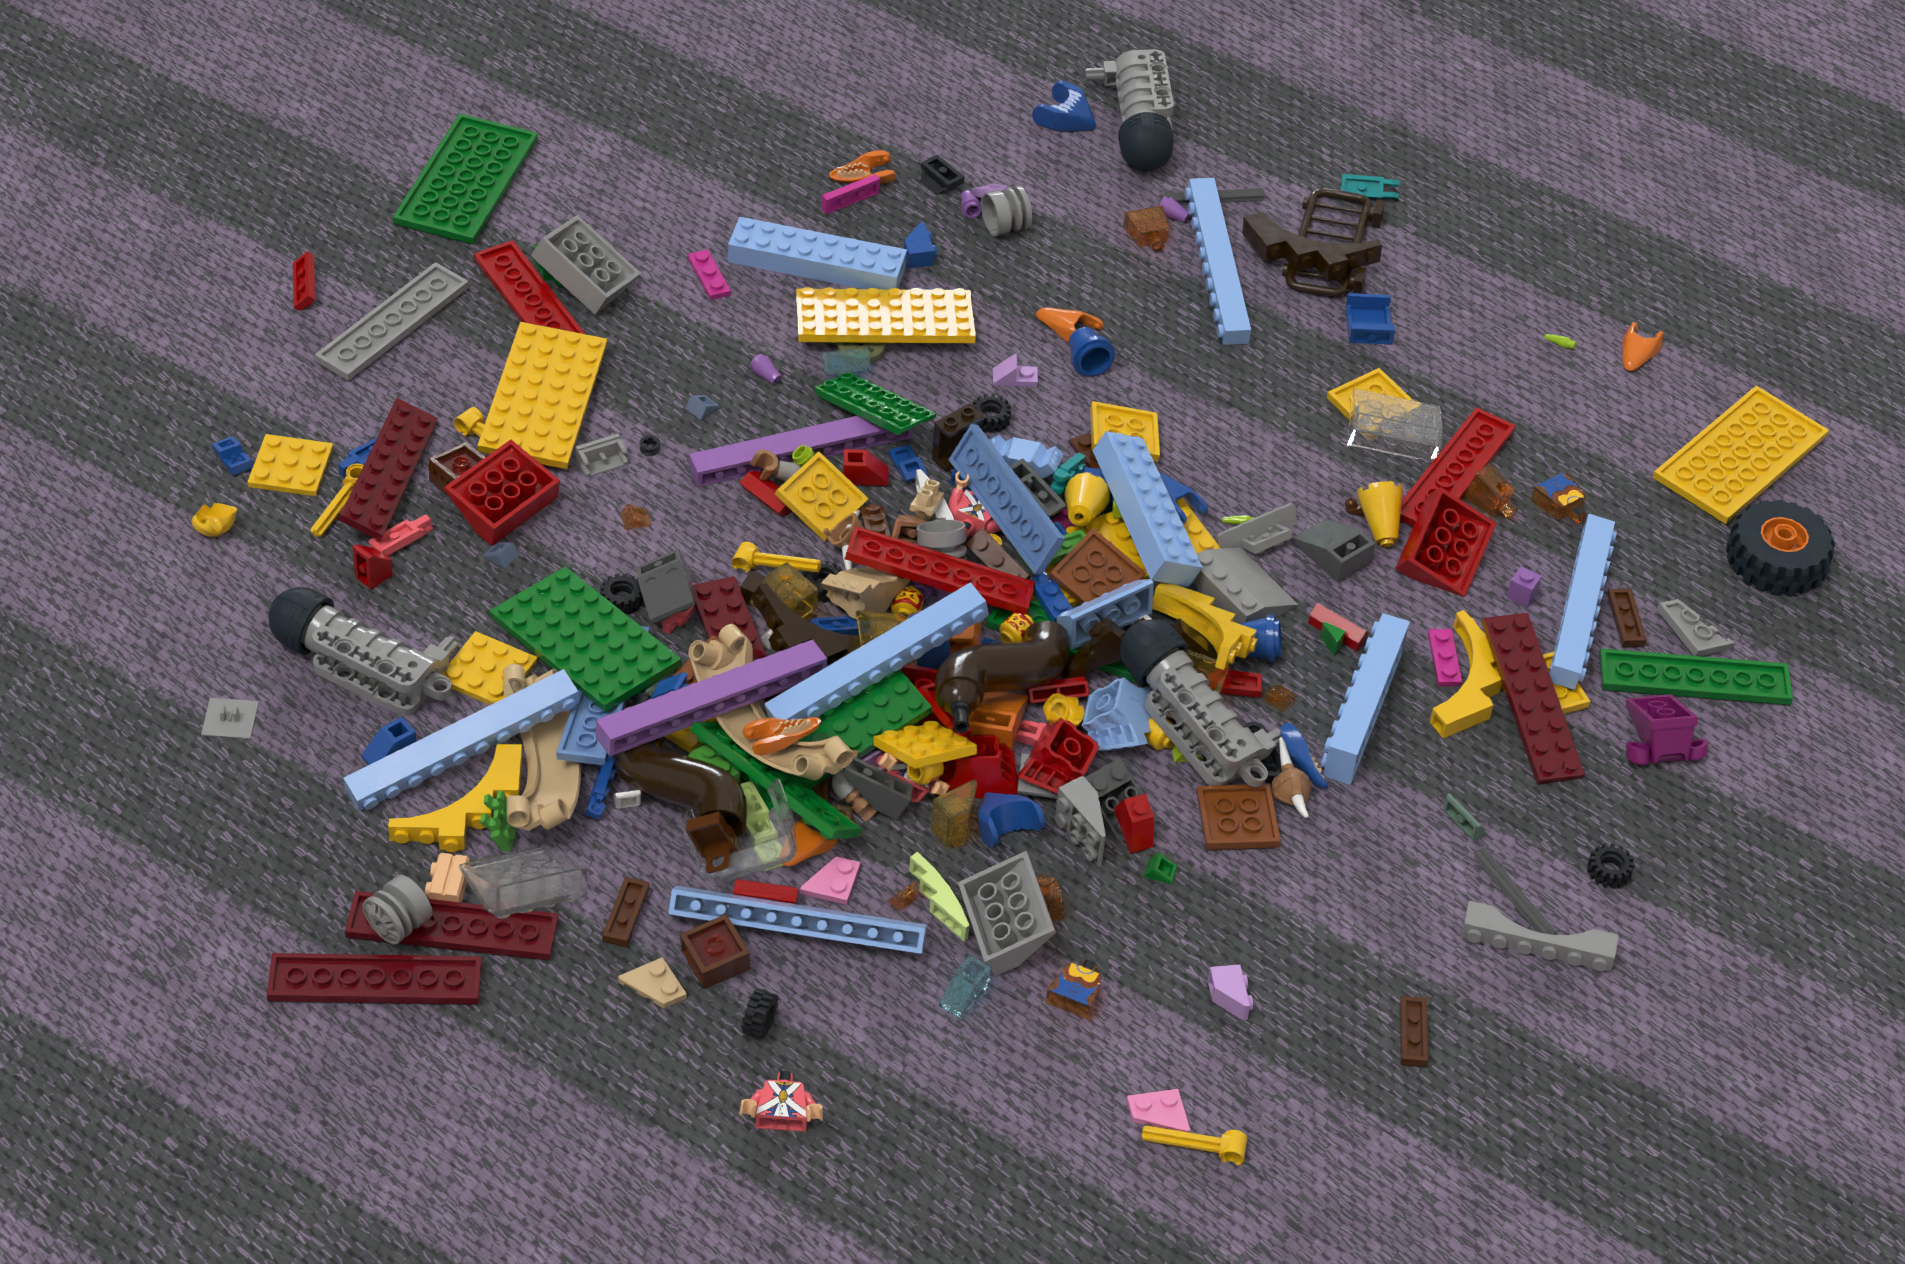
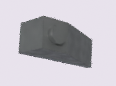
M1023 458L1010 465V468L1049 518L1066 508V504Z
M854 757L853 761L843 768V774L869 804L883 815L897 820L911 801L912 784L890 775L865 761Z

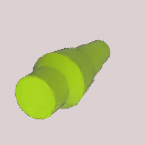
M1545 334L1544 336L1546 340L1556 343L1564 349L1570 348L1574 350L1577 342L1569 337L1554 334Z
M1248 515L1223 517L1222 522L1239 525L1253 519V517Z

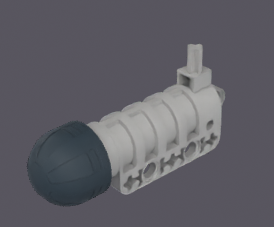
M1157 49L1131 50L1121 54L1116 61H1103V68H1086V80H1104L1105 86H1116L1122 119L1118 139L1124 160L1130 166L1146 172L1164 166L1171 158L1174 146L1172 123L1170 120V116L1173 114L1174 102L1164 52Z
M295 587L280 593L272 602L268 617L269 627L273 636L284 646L302 655L309 654L311 651L316 653L313 658V670L317 675L402 716H409L415 713L428 696L436 700H445L450 697L451 681L441 674L449 667V655L458 646V642L454 641V637H445L438 646L430 644L424 652L416 648L409 649L404 642L396 638L389 639L382 631L375 628L369 629L365 627L363 622L355 618H346L343 612L334 608V602L331 598L306 587ZM342 671H347L351 675L348 677H340L338 673ZM437 685L447 687L444 691L435 690ZM381 692H389L392 694L388 698H383L379 696Z
M1149 619L1132 625L1122 639L1120 653L1125 668L1141 686L1149 684L1153 689L1144 701L1146 711L1209 786L1226 785L1242 777L1248 785L1260 787L1268 776V771L1261 760L1268 757L1275 746L1279 744L1280 730L1276 728L1266 733L1264 729L1252 733L1248 727L1243 728L1239 723L1240 718L1233 709H1227L1223 704L1224 698L1220 693L1212 691L1208 686L1209 680L1205 675L1197 673L1193 668L1194 662L1186 654L1189 645L1170 624L1157 619ZM1166 717L1173 718L1176 721V725L1169 724L1166 721ZM1196 754H1203L1207 761H1200ZM1250 771L1258 772L1261 779L1254 778Z

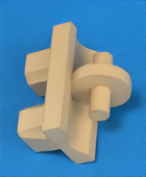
M927 479L924 487L919 490L910 504L909 511H915L916 515L921 519L931 520L944 497V492L939 491L940 482Z

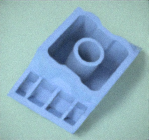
M999 434L989 439L1009 466L1023 458L1041 478L1053 474L1063 457V453L1056 446L1046 449L1041 442L1015 437L1005 441Z
M1123 677L1114 680L1104 688H1098L1089 695L1082 727L1088 731L1087 735L1098 742L1099 748L1097 751H1110L1114 748L1123 749V747L1132 748L1137 745L1148 744L1144 733L1151 732L1149 728L1151 716L1144 707V701L1148 694L1153 691L1150 686L1138 688Z

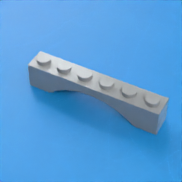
M1473 901L1468 902L1461 938H1465L1472 943L1483 942L1492 944L1498 949L1509 948L1517 950L1521 954L1531 953L1540 955L1547 960H1562L1573 966L1583 965L1592 967L1599 972H1611L1619 936L1618 934L1596 929L1573 935L1539 933L1514 923L1502 915L1494 906Z

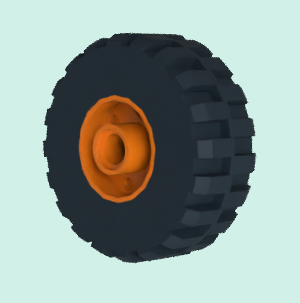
M1766 500L1761 501L1757 505L1753 504L1738 514L1730 532L1726 552L1729 564L1733 565V571L1737 576L1741 575L1743 577L1742 580L1748 585L1753 584L1757 590L1762 592L1767 590L1773 595L1786 593V596H1794L1796 592L1803 594L1808 592L1810 587L1812 589L1816 588L1825 579L1834 555L1835 541L1828 525L1824 524L1823 519L1819 515L1812 513L1810 509L1798 506L1797 503L1793 502L1787 503L1783 502V500L1769 502Z

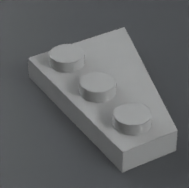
M1679 599L1659 603L1657 611L1693 656H1704L1733 648L1735 642L1730 638L1725 640L1718 635V629L1713 625L1708 627L1699 620L1700 615Z

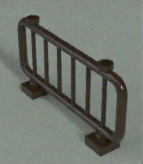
M1329 188L1316 189L1309 197L1304 196L1302 209L1306 210L1298 235L1306 238L1307 233L1351 240L1353 243H1362L1368 220H1372L1371 227L1380 229L1385 201L1376 200L1375 207L1373 208L1370 199L1365 195ZM1325 196L1362 203L1363 208L1359 210L1317 203V199ZM1315 207L1361 214L1358 223L1312 216ZM1311 220L1357 227L1353 237L1309 229ZM1286 263L1283 265L1282 276H1286V284L1293 290L1338 297L1345 294L1349 287L1353 288V293L1362 294L1366 268L1358 267L1356 275H1353L1354 269L1347 270L1346 277L1335 279V281L1342 282L1339 288L1296 282L1294 280L1295 274L1325 278L1319 273L1296 272L1290 264Z

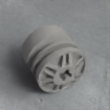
M1017 185L1012 186V188H1004L1002 192L995 190L982 195V217L992 236L1008 234L1011 230L1017 232L1020 229L1030 228L1032 224L1031 204L1023 187Z
M934 520L924 522L916 527L917 543L919 545L968 561L965 555L967 548L960 545L966 541V525L963 522L956 520Z
M404 875L394 877L384 885L383 891H376L372 897L367 898L362 904L363 912L371 927L381 938L391 944L400 943L404 937L411 934L412 928H419L432 916V907L425 893L414 881Z

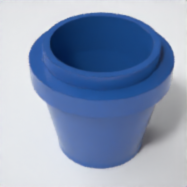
M1089 327L1079 328L1071 334L1069 338V347L1072 354L1071 362L1078 374L1082 376H1095L1106 372L1111 367L1115 359V350L1108 339L1101 337Z
M1267 615V618L1238 623L1257 630L1255 638L1258 639L1256 648L1247 657L1266 659L1268 662H1276L1277 657H1281L1280 619H1276L1275 615Z

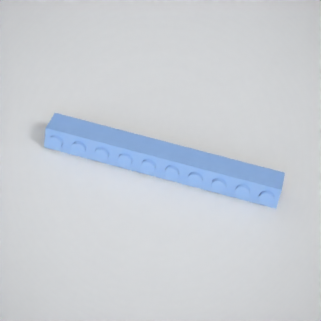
M1215 178L1189 179L1188 188H1185V200H1189L1188 213L1192 215V230H1196L1195 243L1199 245V260H1203L1202 273L1207 277L1206 290L1210 291L1209 302L1210 306L1214 307L1213 320L1218 323L1217 337H1221L1223 345L1249 344L1251 327Z
M1588 514L1582 529L1549 670L1554 684L1575 690L1578 681H1583L1586 673V668H1583V666L1587 665L1590 655L1586 650H1590L1593 642V637L1590 635H1593L1597 624L1593 619L1596 620L1599 614L1600 606H1597V604H1600L1604 592L1600 589L1604 588L1607 576L1603 574H1607L1610 561H1607V559L1610 560L1614 548L1610 544L1613 545L1617 532L1613 531L1614 521Z
M970 582L766 702L765 708L768 718L786 720L818 718L831 708L839 706L846 699L858 695L868 686L878 683L890 673L900 670L912 660L920 658L934 647L942 645L951 637L961 634L973 624L981 622L985 617L989 616L986 600Z
M563 669L344 777L345 790L358 811L363 809L370 810L377 806L379 802L387 798L392 799L409 787H416L424 780L432 776H439L446 769L454 765L463 764L468 758L476 754L485 753L490 747L498 743L507 742L512 736L520 732L529 731L540 722L551 720L554 715L562 711L573 709L579 703L578 690Z
M682 886L672 888L668 913L709 921L727 914L734 925L920 954L924 950L927 932L926 924Z

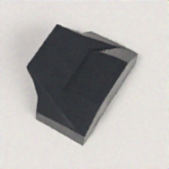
M935 155L921 163L922 176L920 183L935 195L964 183L965 176L939 155Z

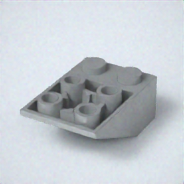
M1081 776L1059 787L1055 822L1058 827L1064 828L1069 833V837L1075 845L1079 844L1084 850L1085 857L1089 861H1094L1100 867L1102 866L1106 834L1098 792L1084 776Z

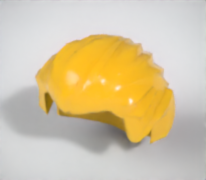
M214 503L211 508L204 504L193 516L191 523L197 532L205 536H221L234 525L238 510L234 506Z
M1060 693L1052 694L1043 706L1046 720L1051 723H1055L1061 717L1072 722L1077 728L1085 716V708L1079 705L1077 697H1069Z

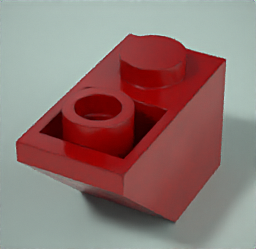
M844 449L843 475L854 485L888 486L889 467L868 450Z

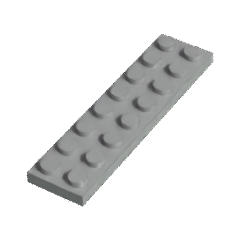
M435 262L315 354V361L349 381L468 289L469 281Z

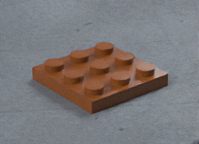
M1092 528L1057 564L1048 577L1080 604L1102 596L1104 593L1116 590L1124 584L1141 580L1146 572L1097 530Z
M1262 784L1260 787H1252L1250 785L1197 786L1196 795L1206 850L1280 847L1281 840L1270 784Z

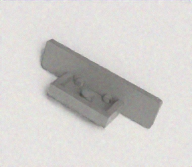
M1286 504L1218 533L1219 547H1241L1253 554H1260L1265 552L1267 548L1282 545L1284 541L1293 538L1289 527L1298 523L1295 504Z

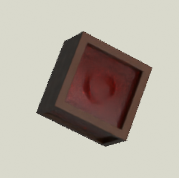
M465 442L428 458L429 481L448 495L444 487L484 459L485 456Z
M727 914L680 934L681 951L703 989L750 969V953Z

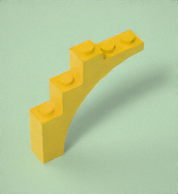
M1160 582L1155 589L1152 609L1176 619H1182L1186 624L1206 637L1217 652L1216 668L1224 670L1229 663L1233 664L1236 656L1245 659L1250 652H1254L1258 639L1255 638L1257 630L1234 622L1235 613L1213 606L1214 597L1178 585Z
M1464 610L1456 613L1453 628L1462 639L1468 653L1470 671L1467 680L1460 690L1450 699L1432 709L1429 723L1442 738L1489 720L1493 709V704L1489 697L1499 694L1502 685L1499 672L1494 669L1496 664L1485 633Z
M497 744L494 759L486 775L475 788L451 805L429 814L410 818L389 819V841H395L400 844L407 843L408 841H417L424 844L439 842V850H446L447 852L465 850L467 827L484 829L485 827L480 823L481 814L486 813L490 818H493V810L483 803L484 796L490 794L496 799L497 792L500 790L505 793L506 797L520 795L522 744Z

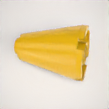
M1087 472L1080 473L1072 477L1067 483L1064 496L1071 523L1076 526H1085L1108 506L1110 490L1108 484L1100 476L1096 477Z
M1392 481L1368 484L1369 489L1364 491L1363 487L1357 490V497L1375 543L1380 544L1381 547L1393 546L1399 537L1402 485L1399 483L1398 486H1395Z

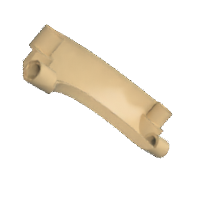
M728 624L721 629L719 633V640L721 642L711 640L707 643L696 640L691 644L688 653L698 682L752 662V644L736 625ZM759 701L715 717L731 739L750 755L769 766L810 780H818L825 772L833 775L847 767L854 759L853 751L839 736L816 742L797 741L777 752L765 755L754 754L752 745L761 739H746L743 735V729L745 725L752 721L767 718Z
M507 665L503 670L504 696L506 698L558 671L552 669L539 677L533 674L525 679V670L521 665ZM571 710L562 711L554 715L551 720L534 725L527 732H520L527 761V783L521 796L510 795L507 797V822L512 827L530 831L541 825L546 830H550L571 818L580 791L581 763L557 760L556 756Z

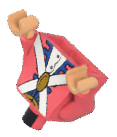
M958 471L955 476L957 486L953 488L948 507L954 520L961 521L966 525V538L969 535L974 536L981 528L985 529L989 534L1002 531L975 494L968 489L962 491L969 484V474H967L966 480L961 481L959 480L960 471Z
M885 752L876 759L877 767L913 785L911 802L918 803L927 792L938 794L944 798L950 787L941 780H936V782L933 781L926 785H918L909 777L907 764Z
M781 1071L777 1075V1080L765 1081L763 1089H758L750 1099L741 1101L739 1115L748 1114L751 1115V1118H755L756 1114L755 1128L806 1132L807 1122H810L811 1119L817 1118L823 1121V1106L816 1104L811 1094L804 1091L803 1083L793 1082V1074L791 1072Z

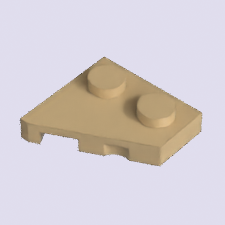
M663 957L618 976L620 984L623 986L626 984L636 990L637 994L651 999L653 1003L662 1008L687 999L686 992Z

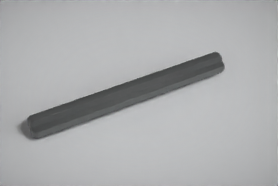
M1262 188L1217 190L1220 203L1264 200L1265 196ZM1185 192L1162 194L1161 201L1166 196L1168 198L1172 197L1180 205H1187L1189 203V200H1185Z
M1487 849L1477 850L1474 858L1536 932L1556 935L1557 932Z

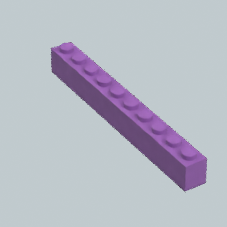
M854 416L689 454V469L697 486L701 487L744 477L751 471L758 470L762 473L764 470L762 467H753L750 464L756 452L761 449L774 453L778 461L794 463L792 454L801 445L811 447L815 454L820 452L827 458L844 454V449H866L910 439L913 435V428L897 435L864 418Z
M813 640L800 643L770 656L735 667L732 670L597 719L596 738L608 755L613 756L690 727L694 722L706 721L788 690L826 668L827 657Z

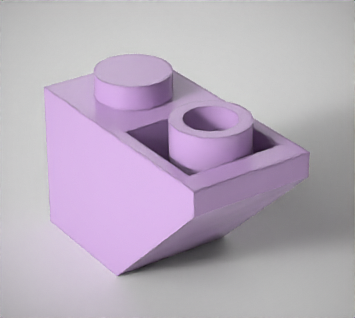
M1240 964L1210 967L1208 985L1212 1002L1238 1018L1248 1020L1249 1011L1253 1010V999L1251 995L1247 994L1248 979L1246 974H1242Z

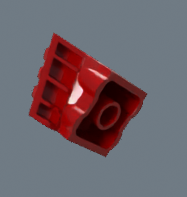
M1061 717L1055 723L1048 722L1040 732L1041 736L1034 743L1032 752L1017 775L1018 778L1030 784H1035L1042 789L1050 790L1054 794H1058L1059 787L1085 775L1099 748L1097 741L1089 735H1084L1076 729L1072 722Z
M969 735L967 740L977 745V754L943 762V774L937 779L950 786L944 798L938 795L942 800H949L953 795L959 800L983 798L987 792L1016 795L1018 784L1014 751L1005 743H999V739L995 735Z

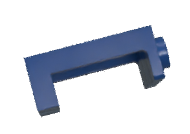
M1349 293L1347 295L1345 310L1349 343L1393 344L1395 325L1391 324L1390 295Z

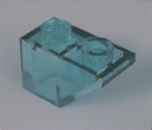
M869 348L822 352L825 375L871 370Z
M970 954L955 971L939 1002V1006L956 1017L961 1018L990 986L992 967Z

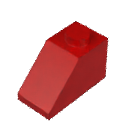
M355 544L352 547L355 578L372 590L393 575L392 561L389 556L367 546Z
M1146 793L1122 800L1113 809L1129 853L1132 854L1152 848L1154 844V815Z

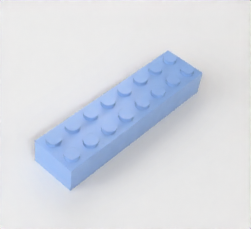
M739 217L728 244V262L861 289L899 288L906 268L907 249Z
M1106 431L1092 451L1152 581L1189 587L1203 567L1145 441L1137 436L1133 437Z
M1382 613L1380 621L1374 622L1371 635L1374 636L1367 639L1364 649L1367 653L1361 654L1358 663L1360 670L1354 671L1351 684L1354 685L1348 687L1344 700L1347 703L1341 704L1338 712L1340 719L1334 721L1331 730L1333 736L1327 738L1324 751L1328 752V754H1324L1321 762V767L1324 768V777L1351 785L1402 656L1410 621Z

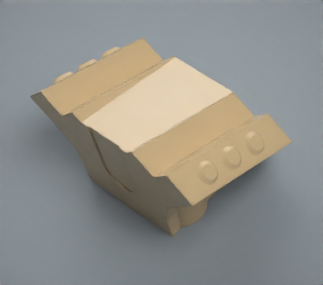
M866 566L865 568L857 567L840 571L837 575L829 574L821 582L824 590H828L826 596L830 598L831 602L843 608L850 617L861 622L884 616L894 597L910 580Z

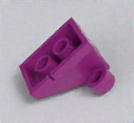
M1672 694L1626 698V708L1629 710V714L1642 742L1626 743V758L1628 761L1637 765H1647L1649 763L1657 764L1658 762L1677 760L1694 761L1702 759L1707 755L1708 741L1706 739L1692 740L1694 727L1698 724V717Z

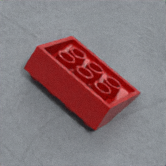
M510 439L446 485L444 490L473 530L493 546L558 498L560 480Z
M1440 487L1426 497L1395 569L1411 579L1465 597L1496 526V522Z

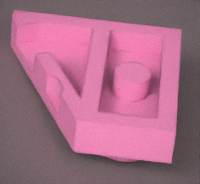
M835 857L801 886L800 894L847 905L860 868V862Z
M1178 1089L1127 1096L1126 1101L1132 1122L1190 1133V1127Z

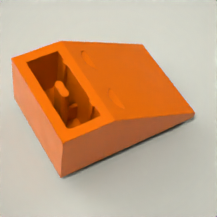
M1009 692L984 693L983 701L968 717L969 726L973 730L970 735H995L999 739V743H1005L1013 750L1029 696Z

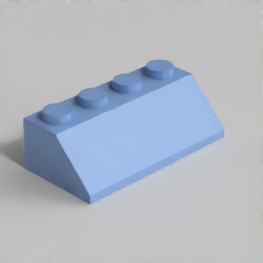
M1143 579L1124 584L1116 590L1104 593L1094 600L1084 602L1080 606L1058 615L1057 623L1061 624L1068 632L1070 649L1073 650L1091 640L1089 631L1106 616L1121 628L1139 620L1140 617L1146 614H1152L1154 582L1151 579Z

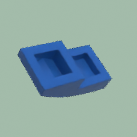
M233 436L211 444L215 453L233 476L253 468L252 459L243 452L241 443Z
M910 444L889 450L888 455L905 482L916 480V470L921 469L928 476L920 457L915 456Z

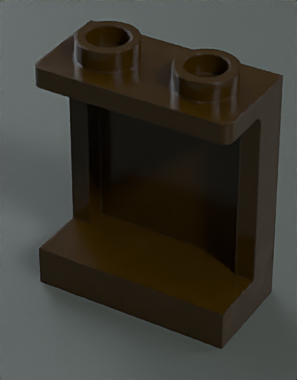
M969 403L934 422L932 460L945 472L954 468L949 458L969 426L983 420V414Z

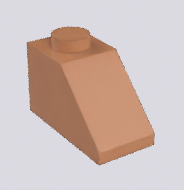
M899 514L895 521L892 537L912 544H918L916 527L929 521L918 516Z

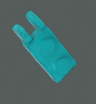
M1342 174L1341 191L1359 193L1371 199H1399V194L1396 192H1383V186L1399 187V180Z
M1077 453L1054 472L1053 478L1055 481L1050 485V488L1056 494H1062L1065 491V487L1072 477L1084 473L1086 456Z

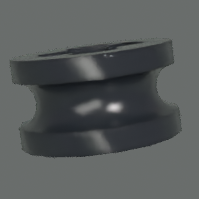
M653 435L641 438V453L647 456L658 454L660 451L659 438Z

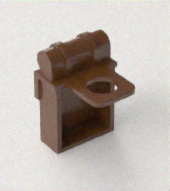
M720 811L687 820L686 832L700 852L701 858L705 857L706 872L710 874L727 869L730 866V856L741 852V845L737 840V834L732 826H728ZM720 857H724V861L721 865L715 867L712 866L713 860H718Z

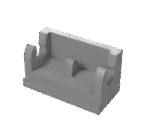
M615 434L576 446V462L584 475L589 477L628 465V460L624 455L627 453V450L619 434Z

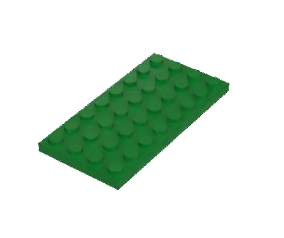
M459 113L394 214L393 224L474 244L536 144L538 133Z
M566 566L489 610L490 616L502 628L548 666L556 669L558 672L564 669L576 689L580 690L604 712H607L682 666V659Z
M901 670L894 671L882 678L878 683L863 689L858 695L846 699L839 706L821 714L818 717L821 720L819 728L798 741L816 742L839 736L851 750H858L856 758L860 759L877 748L873 745L874 736L883 734L887 730L899 731L903 730L905 726H912L933 712L932 706ZM739 771L740 779L744 783L749 782L750 776L745 772ZM825 772L818 780H810L797 775L793 776L812 790V787L823 783L825 779L832 777L833 774ZM753 783L769 809L770 814L785 807V803L780 799L768 795L767 789Z

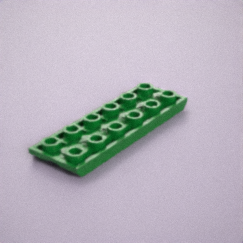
M851 372L842 373L839 377L826 380L823 384L814 387L816 394L820 398L897 435L907 432L919 423H927L936 418V413L902 398L896 393L885 390L881 386H877Z

